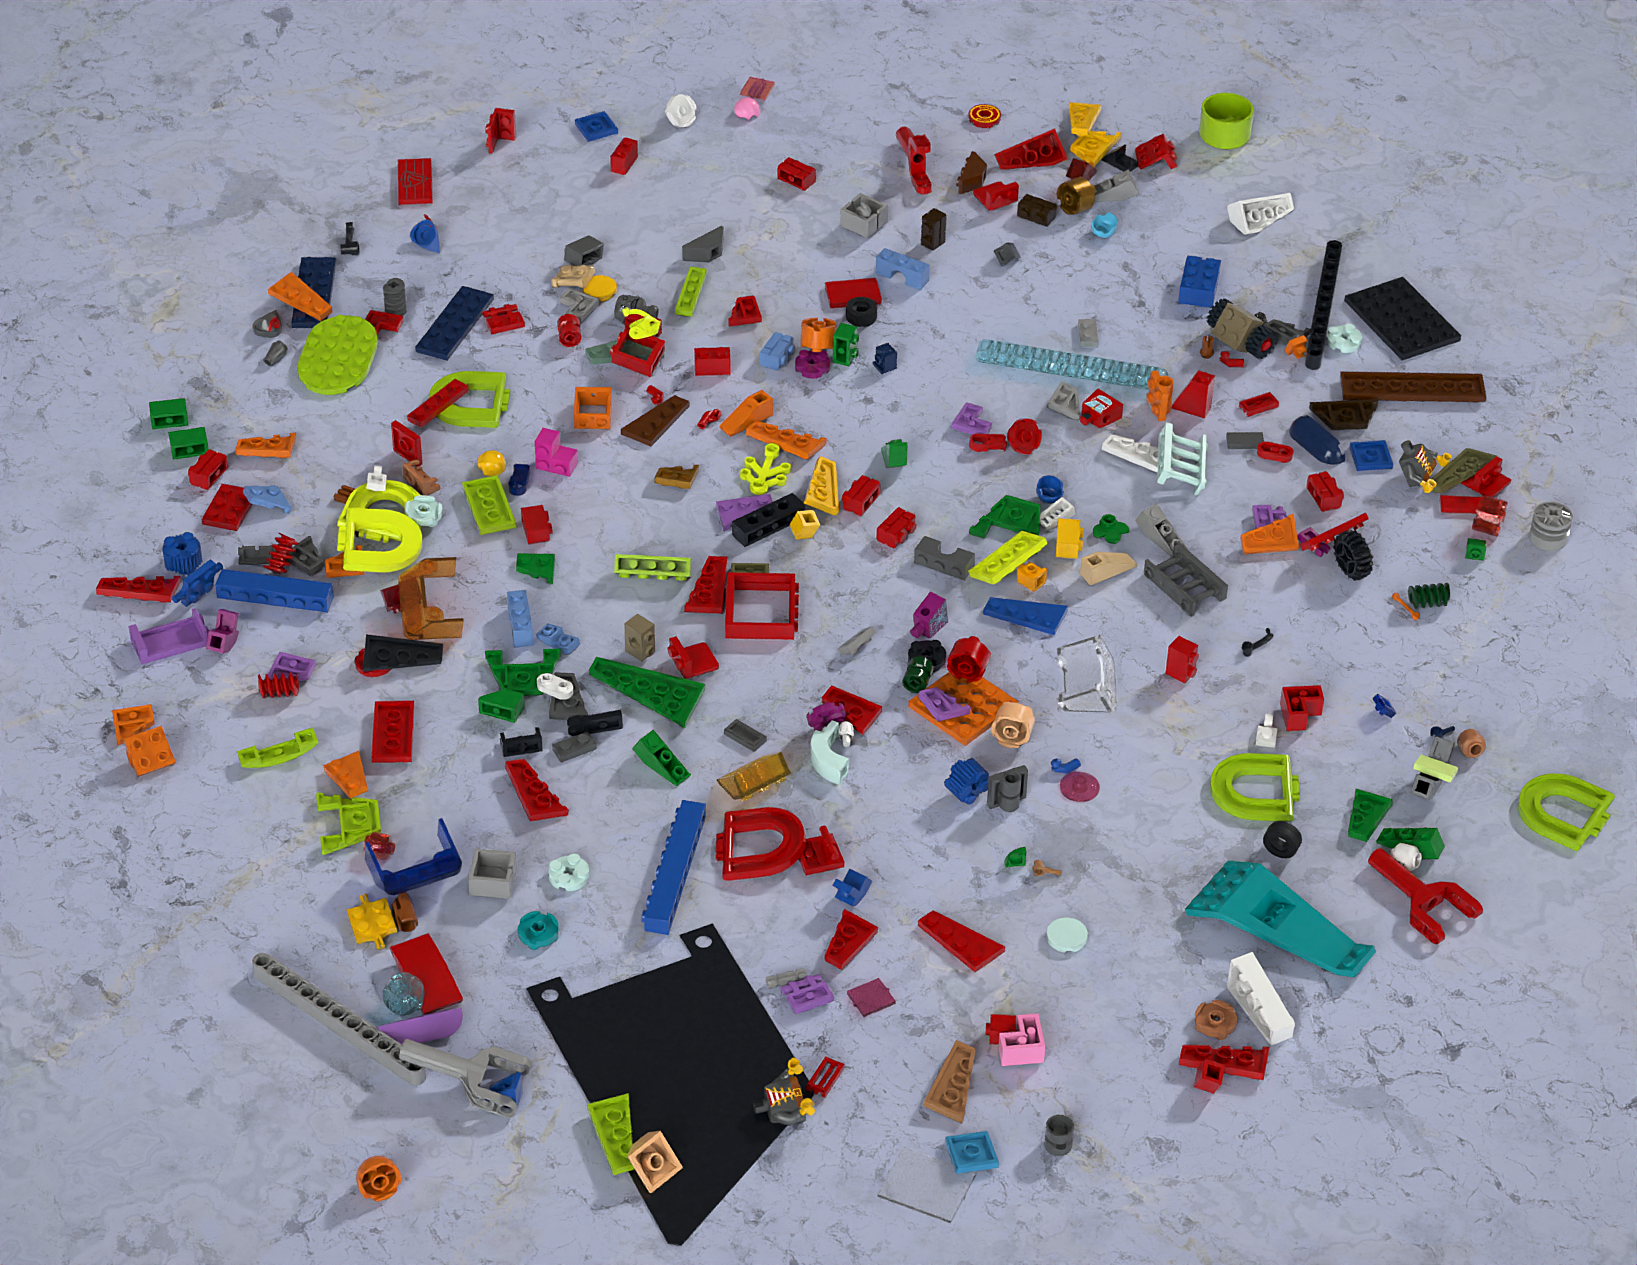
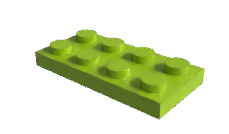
M498 475L462 482V489L480 535L516 528L514 515Z

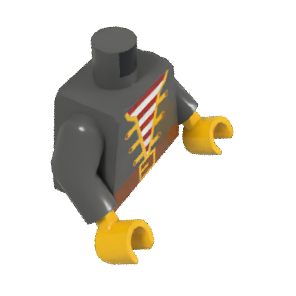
M1410 440L1403 442L1401 448L1404 453L1399 459V464L1409 487H1420L1421 485L1424 492H1431L1437 485L1434 480H1428L1437 465L1435 460L1438 461L1440 466L1445 467L1450 463L1449 460L1452 456L1449 453H1444L1440 456L1437 452L1427 449L1424 444L1412 445Z
M797 1058L790 1059L788 1062L789 1070L786 1069L778 1078L764 1087V1099L753 1101L755 1113L768 1112L770 1122L792 1126L797 1122L806 1121V1114L813 1115L815 1109L812 1107L814 1102L810 1098L803 1099L797 1077L793 1076L794 1073L800 1074L803 1071V1066L799 1064L800 1061Z

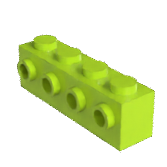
M615 554L614 573L619 574L621 578H630V574L638 575L640 579H649V575L657 576L656 579L668 580V576L675 577V580L687 581V577H691L692 558Z

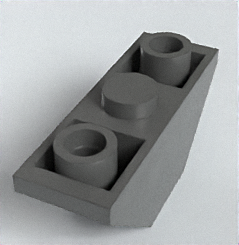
M721 225L683 245L682 260L711 262L722 256L724 227Z

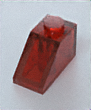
M1073 158L1066 177L1071 180L1081 176L1089 182L1097 173V169L1087 162Z

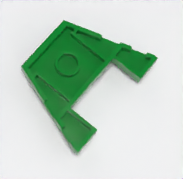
M1005 495L991 508V511L986 516L983 515L975 526L972 525L970 527L969 534L985 539L991 526L994 525L1017 533L1025 531L1039 536L1041 505Z
M560 648L543 649V663L503 664L502 650L485 651V659L500 690L517 691L523 693L524 696L543 695L544 692L537 688V678L545 673L553 674L561 656Z

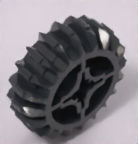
M1347 530L1336 536L1334 540L1335 561H1337L1341 571L1348 575V578H1352L1354 581L1361 580L1371 574L1372 566L1374 565L1372 561L1373 556L1368 547L1369 544L1365 542V538H1362L1361 533H1358L1356 530Z

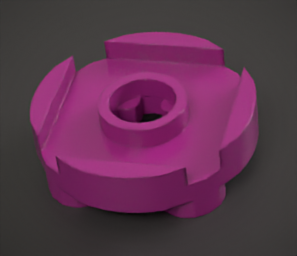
M801 350L795 359L796 372L798 373L799 371L803 377L810 379L820 378L825 372L827 374L830 371V359L827 356V352L823 350L821 352Z
M833 702L816 706L812 709V714L809 715V712L806 714L808 725L813 727L814 731H822L825 726L829 725L831 720L838 722L840 725V723L844 722V717L846 716L844 705L839 703L840 706H835Z

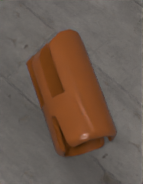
M406 892L400 893L391 906L400 931L410 932L416 928L415 924L418 926V919L409 894Z

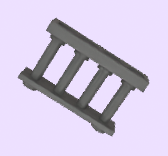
M1180 543L1174 546L1172 558L1156 566L1149 559L1145 560V577L1150 579L1191 617L1195 614L1196 603L1210 596L1216 597L1220 602L1227 598L1228 585ZM1175 564L1183 568L1169 576L1162 572ZM1186 575H1191L1194 580L1180 587L1174 582ZM1199 585L1207 589L1193 597L1186 593Z

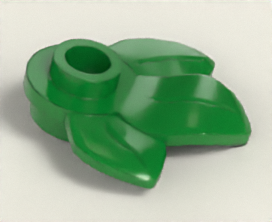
M1111 514L1103 515L1099 524L1093 528V536L1095 538L1104 537L1111 544L1118 543L1121 539V534L1129 533V527L1125 523L1118 522L1116 517Z

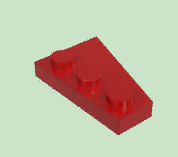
M844 909L835 935L832 937L826 951L825 961L842 970L878 933V927Z

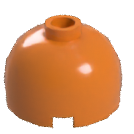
M376 1155L367 1158L358 1167L356 1173V1182L360 1193L364 1198L374 1199V1201L390 1198L397 1192V1186L402 1181L401 1172L396 1164L385 1156Z

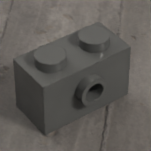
M588 235L565 246L564 261L573 266L589 265L602 259L604 243Z

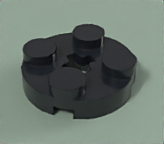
M923 640L911 643V647L908 650V662L914 657H924L933 664V672L938 671L941 665H945L946 650L939 640Z

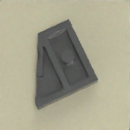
M311 536L306 537L293 547L296 549V552H289L293 559H286L290 564L309 576L324 567L323 559L318 554V549L314 546Z

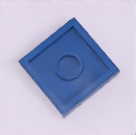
M605 111L575 119V125L588 142L618 134V128Z
M1385 440L1350 443L1349 448L1357 471L1393 469V461Z

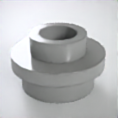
M860 203V206L857 207L860 216L867 219L870 217L872 211L868 204Z

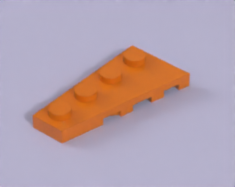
M290 272L268 288L269 295L320 321L332 313V306L293 272Z
M755 421L746 428V435L768 444L775 443L785 452H790L807 460L824 447L827 438L824 437L815 439L812 438L811 434L804 433L803 436L795 434L794 430H779L778 426Z

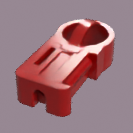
M976 433L971 435L969 447L975 452H988V450L1006 451V436L1004 434Z

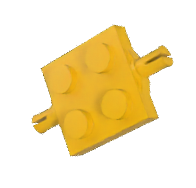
M364 893V898L362 894L359 896L362 905L347 909V915L357 944L374 941L376 949L381 950L380 945L382 949L385 947L382 938L396 933L397 928L387 899L382 898L370 902L368 895Z

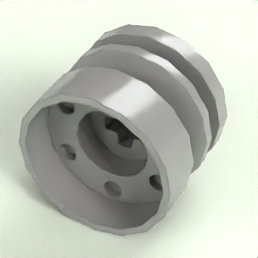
M1558 502L1538 504L1534 509L1529 534L1530 541L1542 550L1557 551L1564 548L1568 542L1573 518L1571 510Z

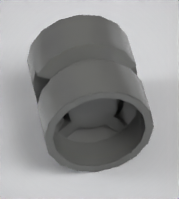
M1054 1115L1046 1122L1044 1147L1052 1155L1063 1156L1072 1149L1074 1123L1069 1117Z

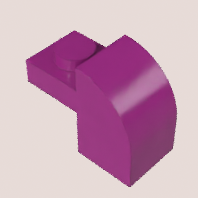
M225 609L218 610L216 627L208 632L207 650L224 654L232 649L239 634V631L236 630L239 613Z

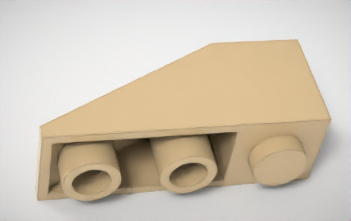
M1095 552L1081 558L1080 575L1091 586L1135 568L1137 563L1127 553Z

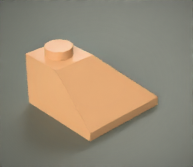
M661 1131L646 1133L631 1146L627 1155L649 1193L655 1191L683 1168Z

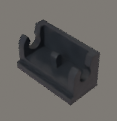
M535 727L536 733L533 735L505 739L504 732L500 733L503 757L543 751L539 727Z

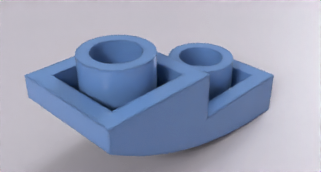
M549 623L536 634L537 638L554 649L560 648L562 653L568 655L580 645L578 637L564 634L562 627Z

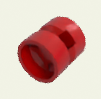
M573 314L562 315L557 321L559 342L563 346L574 347L581 341L580 320Z

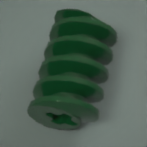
M1446 582L1444 585L1438 583L1437 585L1430 584L1429 586L1424 584L1422 587L1420 585L1415 587L1409 586V602L1413 604L1415 609H1418V603L1421 604L1422 608H1425L1426 603H1428L1429 608H1432L1433 602H1435L1437 607H1440L1441 601L1444 606H1447L1450 599L1449 584Z

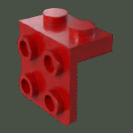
M1163 133L1140 144L1135 148L1138 167L1144 169L1163 158L1170 169L1177 167V155L1174 152L1175 146L1171 140L1168 141Z
M1001 181L973 190V195L991 211L1017 202L1019 184L1015 181L1004 185Z
M677 636L669 638L668 654L684 679L719 669L718 661L705 642L684 648Z

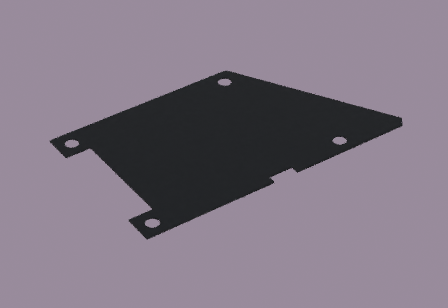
M713 923L680 934L682 941L692 955L691 957L577 997H571L560 976L526 988L589 1103L629 1094L632 1145L648 1132L661 1131L683 1168L652 1193H649L635 1169L628 1171L667 1243L682 1246L788 1126L770 1122L768 1112L755 1113L753 1101L764 1099V1087L778 1078L786 1069L789 1070L788 1062L795 1057ZM701 936H706L712 940L710 946L702 948L697 946L695 941ZM552 989L557 991L559 996L554 1001H546L542 998L543 992ZM804 1071L800 1074L794 1073L793 1076L797 1077L798 1083L801 1086L803 1099H812L814 1090H806L809 1080Z

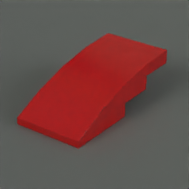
M429 933L389 948L405 985H408L414 1001H417L423 1015L439 1011L463 1001L458 986Z

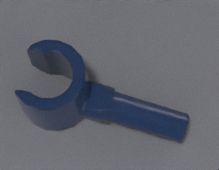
M1434 726L1430 730V736L1435 735L1442 738L1446 733L1454 731L1455 727L1451 726L1441 729L1438 726Z

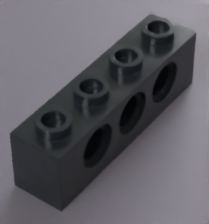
M790 493L733 520L732 535L744 547H747L790 526L797 511H805L806 505L794 493Z

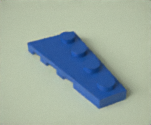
M990 597L983 609V615L1055 635L1068 611V606Z

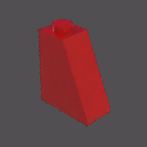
M1198 370L1178 395L1171 408L1205 419L1212 407L1215 375Z

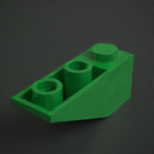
M654 729L639 739L632 748L645 765L675 786H678L691 776Z
M1427 827L1383 828L1376 841L1377 844L1390 849L1395 848L1399 843L1416 846L1422 855L1421 860L1438 859L1445 847L1438 828Z

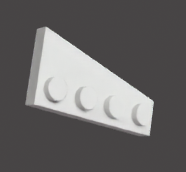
M1111 434L1102 444V450L1157 472L1158 447L1150 446L1151 443H1135L1134 439ZM1171 453L1174 459L1180 460L1182 456Z

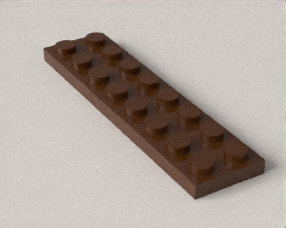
M1340 371L1343 400L1486 402L1487 397L1482 374Z

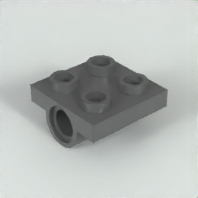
M1025 765L989 776L987 805L990 809L1000 807L1005 812H1014L1019 808V801L1026 798L1028 769Z

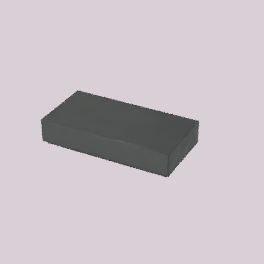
M1263 432L1226 433L1228 449H1257L1258 444L1264 442Z
M735 719L724 729V735L753 752L767 742V736L738 719Z

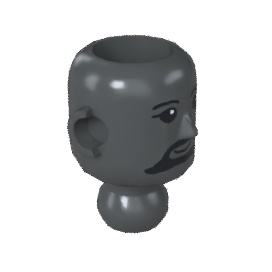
M621 295L617 298L614 315L616 320L624 325L625 317L621 310L626 307L629 310L640 309L652 317L658 318L659 308L655 305L646 306V302L642 297Z

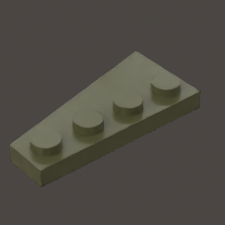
M1466 448L1431 478L1437 484L1432 491L1444 493L1474 476L1475 473L1497 455Z

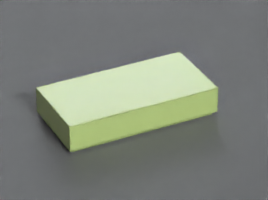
M1422 754L1414 763L1413 768L1416 771L1447 782H1451L1458 771L1456 766Z

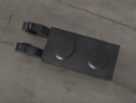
M621 709L582 717L578 715L569 717L567 720V725L569 726L568 734L576 736L587 731L589 734L622 729Z

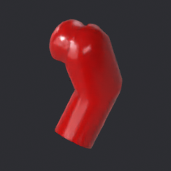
M1228 351L1220 353V362L1226 366L1244 367V359H1232L1229 357L1230 353Z
M649 385L646 392L653 396L651 397L652 403L654 405L661 404L664 399V393L656 387Z
M719 409L706 411L697 426L700 429H705L708 423L718 421L721 417V411Z

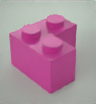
M542 428L534 441L536 469L570 477L578 464L577 449L560 445V431Z

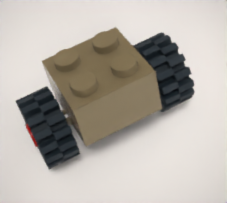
M1223 298L1219 302H1215V306L1211 307V311L1209 310L1208 313L1210 315L1207 316V323L1214 328L1211 334L1234 350L1249 352L1257 359H1263V357H1267V354L1271 353V349L1275 348L1274 345L1277 344L1275 340L1278 339L1277 333L1263 325L1264 322L1241 306Z

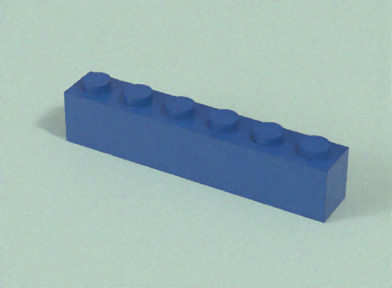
M221 569L215 584L217 598L327 613L334 598L332 583Z

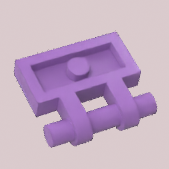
M1271 505L1252 506L1255 529L1271 524L1274 519L1281 520L1287 517L1282 506H1278L1276 510H1272Z
M820 974L805 976L803 980L788 982L786 986L780 988L782 995L787 994V1002L795 1015L834 1001L833 993L826 982H822Z

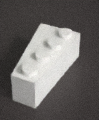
M1253 952L1232 959L1227 989L1271 1046L1292 1038L1295 1027L1294 1019L1289 1015Z

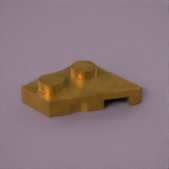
M693 465V469L684 470L682 466L659 468L655 475L654 483L690 489L699 472V465Z

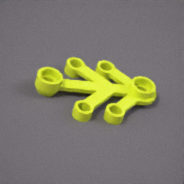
M769 443L765 446L766 459L762 468L755 462L754 457H746L744 460L746 468L740 470V478L750 483V491L753 494L762 495L771 486H784L787 483V477L783 474L791 472V465L784 462L780 466L770 469L773 460L779 456V446L775 443ZM750 469H752L759 476V478L756 479L751 474ZM779 474L776 478L766 481V478Z

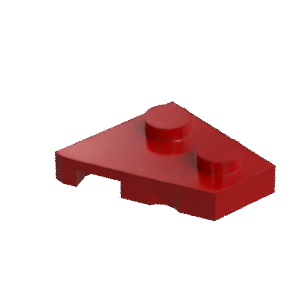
M755 296L737 297L735 306L732 309L731 318L728 319V326L762 322V316Z

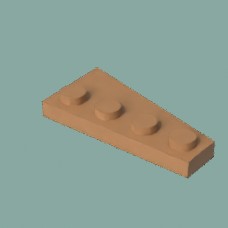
M958 1040L955 1041L924 1100V1107L961 1124L963 1123L975 1048Z

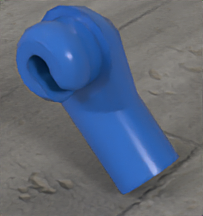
M1055 758L1051 761V769L1057 773L1069 774L1079 768L1081 763L1075 758L1064 764L1061 763L1060 759Z

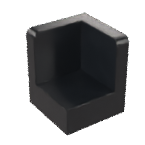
M1007 242L994 250L1001 266L1014 259L1021 258L1014 243Z

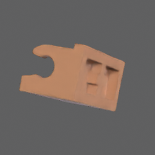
M418 460L403 463V478L421 495L428 496L441 489L440 485L435 483L438 481L436 477L430 478L422 470L421 466L414 468L415 465L420 463Z

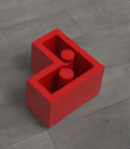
M1321 685L1282 687L1280 706L1286 731L1306 730L1308 716L1322 715L1324 696Z

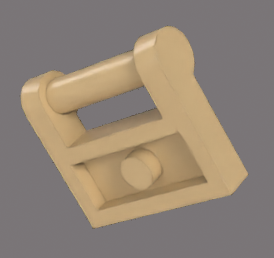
M562 266L557 276L552 278V287L579 286L580 288H586L595 273L594 266Z

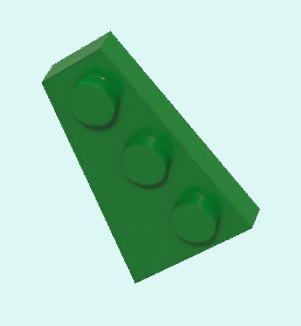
M1355 789L1348 837L1367 842L1393 805L1392 799Z

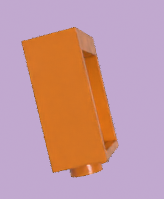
M575 387L574 429H610L611 387ZM580 405H606V413H580Z

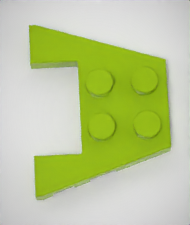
M316 793L318 811L339 809L341 834L320 836L322 855L382 835L378 800L359 797L345 799L341 798V795L333 794V797L324 796V793Z

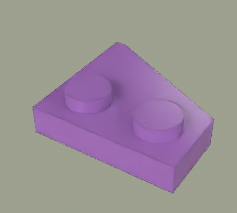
M279 651L268 675L272 679L273 673H276L279 679L281 673H284L285 677L288 678L289 672H292L293 677H296L298 672L299 681L309 680L316 662L312 659Z
M937 687L919 691L918 698L937 722L970 714V706L966 704L963 707L957 704L956 698L945 694L944 691Z

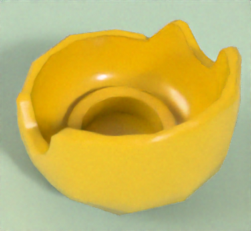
M496 450L485 451L477 459L478 468L483 471L485 476L499 475L506 469L503 454Z

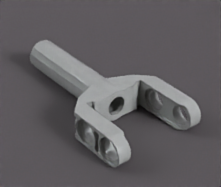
M406 1038L399 1053V1059L460 1079L464 1084L465 1094L473 1107L507 1118L513 1117L517 1110V1104L511 1097L480 1087L487 1065L512 1074L519 1071L521 1075L528 1074L532 1066L529 1058L496 1046L481 1050L473 1058L465 1059Z

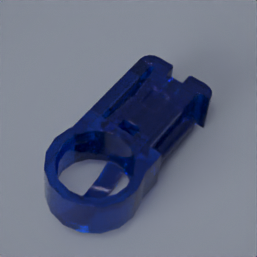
M527 464L513 465V475L508 482L510 494L520 496L526 493L530 476V466Z

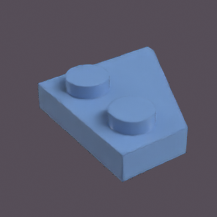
M254 485L244 487L243 493L249 503L262 505L269 509L277 506L283 508L284 513H290L292 507L278 486Z

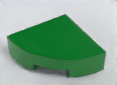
M1020 847L1011 851L1005 858V867L1025 866L1026 847Z

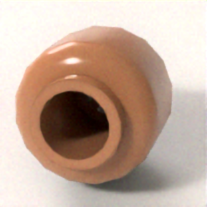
M1467 729L1458 736L1457 745L1466 757L1475 758L1485 751L1486 742L1477 730Z

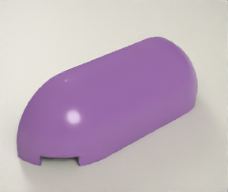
M462 1008L396 1021L378 1026V1029L401 1045H403L406 1038L418 1043L441 1039L453 1035L460 1028L463 1019Z

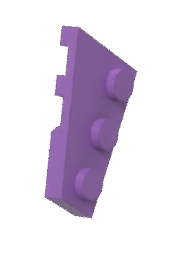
M771 494L716 501V508L723 530L730 529L733 520L773 502Z

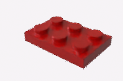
M222 483L202 517V525L238 531L252 506V503H249L243 493L244 487Z

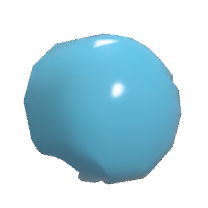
M1107 212L1105 215L1098 214L1092 220L1091 229L1096 236L1108 238L1116 232L1118 219L1111 212Z

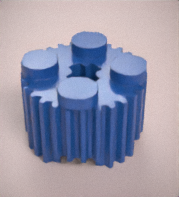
M185 532L179 536H169L164 539L162 550L167 571L179 572L185 576L194 572V569L203 562L200 542L193 536V533Z
M972 757L966 761L964 760V762L962 760H958L957 763L955 762L951 766L950 770L952 772L949 778L944 781V786L961 802L970 805L976 800V796L988 790L989 773Z

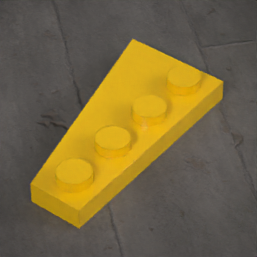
M820 456L816 461L804 504L834 516L839 512L836 462Z

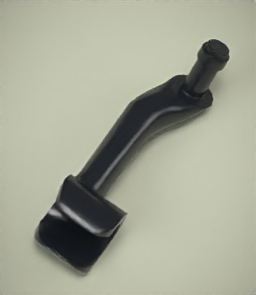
M1269 628L1265 630L1267 635L1253 644L1249 641L1242 643L1244 656H1251L1252 650L1266 644L1273 638Z

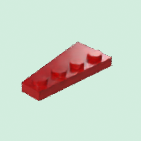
M708 556L700 578L697 579L695 588L691 591L689 601L684 606V612L722 614L727 557Z
M934 910L918 920V926L973 972H977L1005 952L1004 945Z

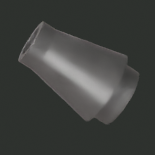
M279 340L273 342L263 359L264 363L272 366L287 354V346Z

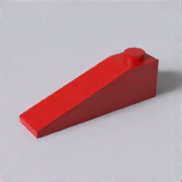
M1055 128L994 154L1000 170L1053 166L1068 159Z

